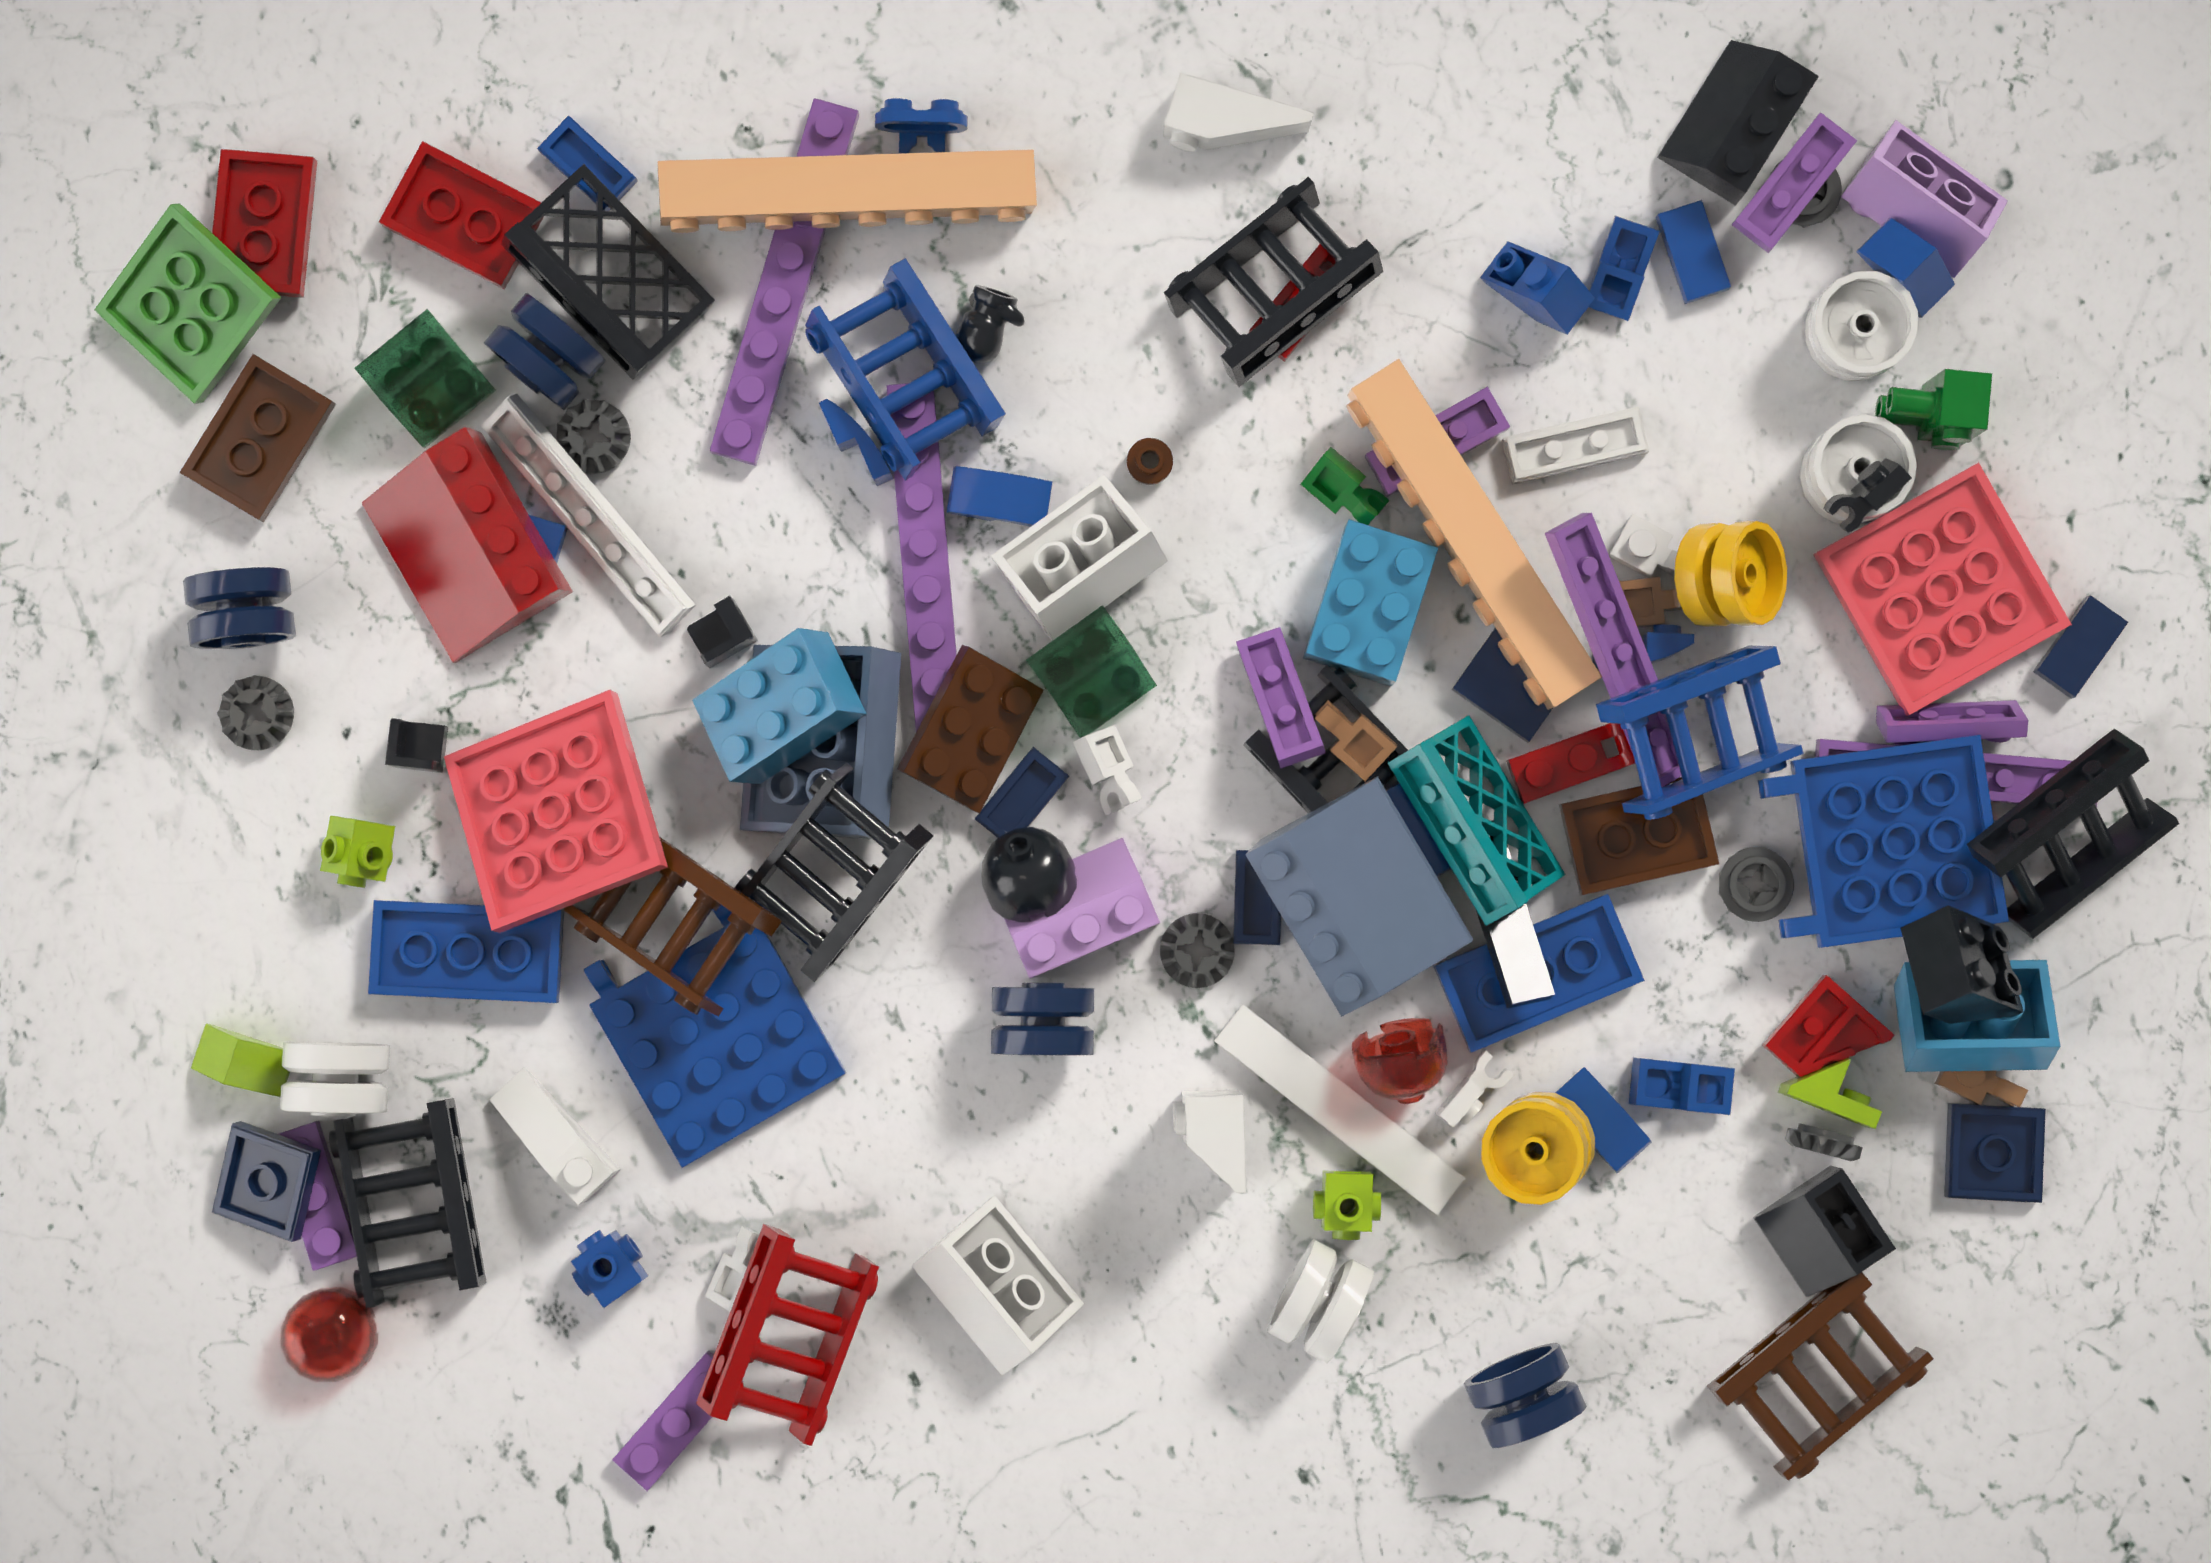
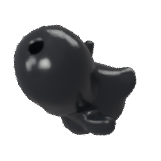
M974 286L973 293L969 298L973 309L964 314L961 324L956 331L957 339L972 362L987 363L997 357L1001 350L1006 322L1017 327L1024 325L1023 314L1017 309V298L989 287Z

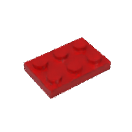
M422 141L379 223L390 231L505 290L519 262L501 245L504 234L517 222L520 223L541 202ZM543 217L531 227L535 232Z
M221 149L212 234L279 296L304 298L317 160L310 156Z

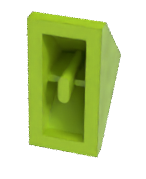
M208 1023L205 1024L191 1069L224 1085L281 1097V1085L287 1082L290 1071L282 1067V1047Z

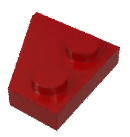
M1822 975L1762 1046L1796 1076L1802 1077L1822 1069L1823 1066L1854 1056L1860 1051L1891 1041L1895 1035L1830 977Z

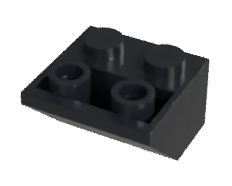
M1947 905L1900 928L1924 1015L1948 1024L2017 1016L2024 1012L2019 997L2022 992L2021 984L2016 974L2012 971L2007 954L2010 949L2009 941L1999 926Z
M1831 1165L1753 1217L1806 1297L1858 1275L1896 1249L1842 1168Z

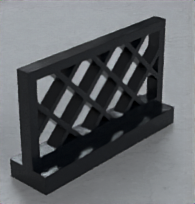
M585 164L577 169L520 223L517 222L507 231L501 243L519 264L632 380L715 301ZM582 180L596 194V211L569 209L570 191ZM563 198V209H552ZM603 202L612 211H603ZM543 216L563 217V242L544 241L531 227ZM569 217L596 219V243L569 242ZM603 219L622 220L629 228V245L603 244ZM636 236H637L646 246L636 245ZM553 249L563 250V260ZM569 250L596 251V276L577 275L569 267ZM603 252L629 253V277L602 276ZM636 253L654 254L662 262V279L636 278ZM669 270H670L679 280L669 279ZM586 283L596 284V294ZM602 284L629 285V310L610 309L602 301ZM636 286L662 287V311L635 310ZM669 287L687 288L700 302L689 312H668ZM619 317L629 318V328ZM635 318L662 319V338L650 349L635 335ZM668 319L680 320L668 331Z

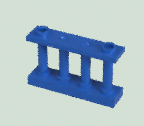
M904 258L890 266L883 281L884 292L829 321L820 305L811 310L805 324L807 327L805 333L814 351L818 354L823 352L882 444L881 453L887 465L893 471L898 470L906 481L913 477L921 463L915 454L966 425L970 427L975 426L980 435L984 436L999 426L1006 413L907 259ZM892 308L896 311L901 310L909 323L908 331L854 360L840 337ZM916 347L920 349L925 348L934 362L933 370L879 399L865 376ZM941 386L945 388L950 387L959 400L958 409L904 438L890 415Z
M1749 645L1596 704L1600 722L1620 724L1621 729L1627 730L1644 795L1622 803L1624 812L1644 814L1647 820L1662 818L1673 812L1672 806L1757 772L1764 774L1782 770L1787 767V760L1804 754L1802 745L1776 743L1761 684V679L1765 677L1763 671L1781 664L1776 646ZM1734 682L1742 684L1758 745L1757 750L1739 757L1722 695L1727 692L1725 686ZM1695 697L1704 699L1720 760L1719 765L1702 772L1699 769L1684 711L1688 707L1687 700ZM1659 711L1660 714L1666 715L1682 780L1661 787L1645 726L1649 722L1648 716Z

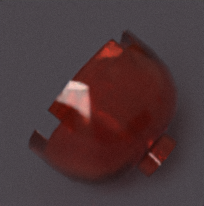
M1406 1018L1390 1021L1380 1025L1381 1031L1384 1032L1383 1034L1369 1039L1368 1033L1365 1031L1352 1042V1055L1361 1081L1374 1094L1383 1098L1397 1100L1401 1104L1418 1102L1445 1075L1448 1064L1445 1033L1440 1023L1436 1029L1432 1028L1431 1019Z
M343 1287L320 1288L303 1295L288 1310L281 1326L280 1346L286 1362L299 1375L315 1382H338L357 1374L372 1359L378 1345L377 1325L374 1320L376 1316L372 1307L366 1308L363 1298L359 1299L355 1292Z

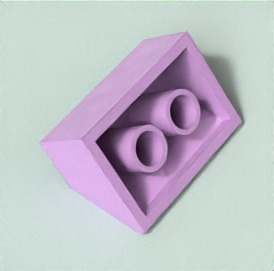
M1897 120L1894 121L1841 196L1849 202L1850 207L1857 214L1867 218L1870 217L1881 226L1889 218H1893L1936 247L1953 278L1958 275L1987 240L2008 202L2004 197Z
M1123 838L1072 859L1075 865L1077 888L1069 903L1056 914L1046 918L1045 912L1039 915L1029 916L1031 922L1022 923L1005 919L1029 979L1160 923Z

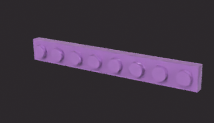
M814 98L796 157L848 155L859 119V111ZM812 221L793 222V228L774 231L710 447L712 454L754 466L757 465L826 228L812 227Z
M908 383L887 385V395ZM934 391L890 415L904 438L937 421ZM939 441L915 454L921 463L913 477L905 481L898 470L894 471L916 732L957 655Z

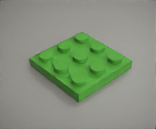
M178 203L170 204L94 311L196 404L206 400L281 297L185 207Z

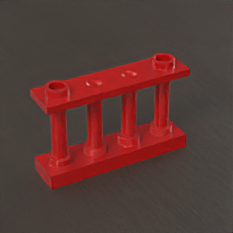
M763 1224L696 1404L709 1416L725 1421L728 1420L731 1409L736 1408L737 1405L792 1421L788 1431L803 1444L812 1446L816 1434H819L826 1424L828 1416L827 1405L866 1301L876 1291L879 1266L856 1253L850 1268L847 1269L795 1252L793 1247L795 1239L779 1228ZM791 1270L841 1286L842 1289L833 1313L778 1297L776 1290L782 1274ZM774 1315L825 1331L816 1358L761 1342L759 1335L765 1319ZM756 1360L809 1376L799 1403L744 1387L742 1380L748 1364Z

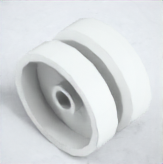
M1856 271L1837 279L1812 303L1805 320V342L1812 359L1826 373L1845 381H1866L1886 372L1911 350L1918 333V310L1910 292L1897 279L1878 271ZM1856 319H1862L1861 327L1868 329V332L1863 333L1857 329Z
M1865 414L1844 418L1813 440L1803 456L1800 480L1804 496L1815 512L1832 523L1841 524L1849 516L1848 506L1841 507L1834 515H1831L1823 509L1826 502L1838 494H1853L1851 490L1859 483V475L1854 471L1855 464L1863 471L1873 462H1882L1887 458L1900 464L1912 479L1877 511L1872 509L1866 514L1861 524L1872 522L1903 502L1914 485L1917 462L1913 445L1901 428L1885 418Z
M283 1042L282 1067L290 1072L312 1073V1080H292L281 1085L280 1109L285 1111L311 1112V1115L356 1116V1113L387 1112L388 1088L378 1082L358 1081V1074H382L389 1069L390 1045Z
M1313 1239L1299 1259L1277 1302L1269 1321L1267 1332L1287 1343H1291L1302 1334L1309 1321H1311L1304 1340L1305 1352L1328 1363L1354 1326L1371 1285L1374 1271L1350 1259L1339 1268L1332 1281H1330L1337 1262L1336 1251Z

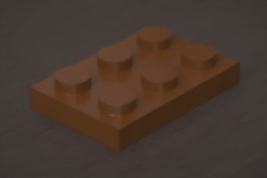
M252 354L179 473L264 523L336 403Z
M962 645L897 770L980 814L1044 689L971 647Z
M1679 777V778L1675 779L1674 781L1670 782L1669 784L1674 783V782L1679 781V780H1682V777ZM1641 786L1559 804L1580 896L1719 865L1703 794L1672 806L1673 812L1671 814L1651 820L1645 819L1644 814L1627 813L1623 810L1622 803L1644 795Z

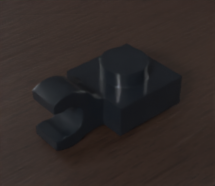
M1885 458L1882 462L1875 461L1858 476L1859 483L1851 490L1852 495H1835L1826 502L1823 509L1827 513L1834 515L1841 507L1848 506L1849 516L1839 526L1848 533L1852 532L1860 526L1866 514L1872 509L1877 511L1912 477L1900 464Z

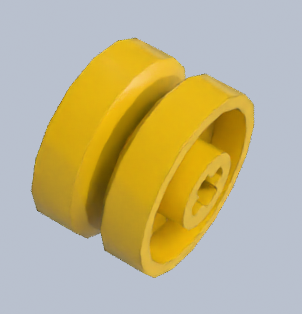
M1759 521L1735 522L1731 525L1708 523L1690 528L1681 540L1675 558L1674 580L1677 598L1684 614L1695 625L1704 627L1727 626L1731 623L1741 626L1764 625L1773 620L1782 606L1787 585L1785 553L1777 533L1767 523Z
M1533 1092L1516 1098L1489 1122L1482 1138L1481 1160L1488 1179L1503 1195L1519 1203L1542 1205L1563 1197L1586 1175L1594 1158L1595 1135L1588 1117L1575 1102L1557 1093ZM1537 1143L1543 1147L1544 1152L1541 1155L1534 1150Z

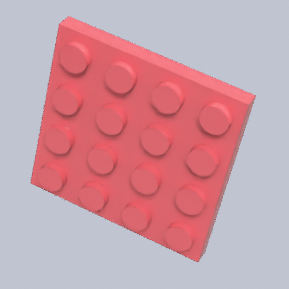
M1979 463L1813 554L1906 716L1913 714L2072 625Z
M607 690L444 756L491 931L504 932L668 868L618 693Z

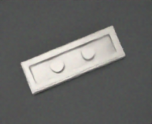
M1639 407L1507 436L1502 439L1512 485L1640 456L1649 452Z

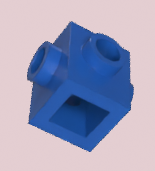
M601 1230L592 1234L576 1246L581 1254L571 1261L576 1269L572 1272V1276L578 1287L587 1296L593 1293L603 1308L648 1277V1274L638 1261L643 1257L640 1249L628 1234L621 1237L617 1230L607 1236H604ZM603 1258L610 1261L612 1265L611 1272L604 1268Z

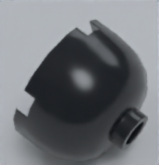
M1023 827L1002 834L991 844L982 861L981 878L983 889L992 910L1004 919L1022 923L1031 922L1029 916L1039 915L1045 912L1046 918L1052 916L1069 903L1077 888L1075 865L1063 841L1044 829Z

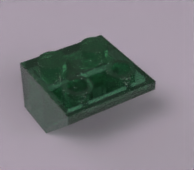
M428 309L354 368L382 403L424 449L496 391L494 386L456 340Z
M1103 605L1026 660V664L1079 738L1091 734L1157 686L1134 648Z

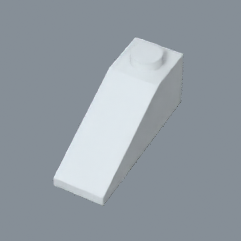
M1180 73L1164 123L1163 137L1171 139V145L1185 151L1194 152L1197 150V147L1210 150L1308 133L1314 112Z
M525 1067L489 1099L543 1169L577 1205L587 1202L621 1170Z

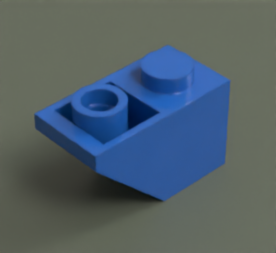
M1507 241L1480 277L1484 283L1535 321L1568 335L1595 299L1569 266Z

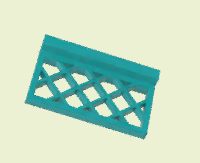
M1470 715L1388 762V765L1486 926L1527 903L1529 899L1566 875ZM1458 732L1461 733L1469 746L1470 754L1458 749ZM1440 754L1445 756V763L1441 758ZM1458 763L1469 769V782L1458 777ZM1483 776L1489 779L1494 788V794L1482 789ZM1464 794L1469 796V802L1467 801ZM1482 803L1494 809V823L1482 817ZM1507 816L1515 822L1518 827V834L1507 829ZM1507 844L1518 849V863L1507 858ZM1531 856L1538 860L1546 876L1531 870ZM1513 875L1518 877V883L1516 882Z

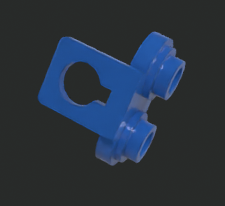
M892 98L885 100L884 108L875 113V128L881 131L899 133V154L909 153L917 145V137H927V144L934 152H945L946 134L964 132L968 126V116L963 114L962 110H959V103L949 99L931 101V108L928 110H915L912 108L911 100Z

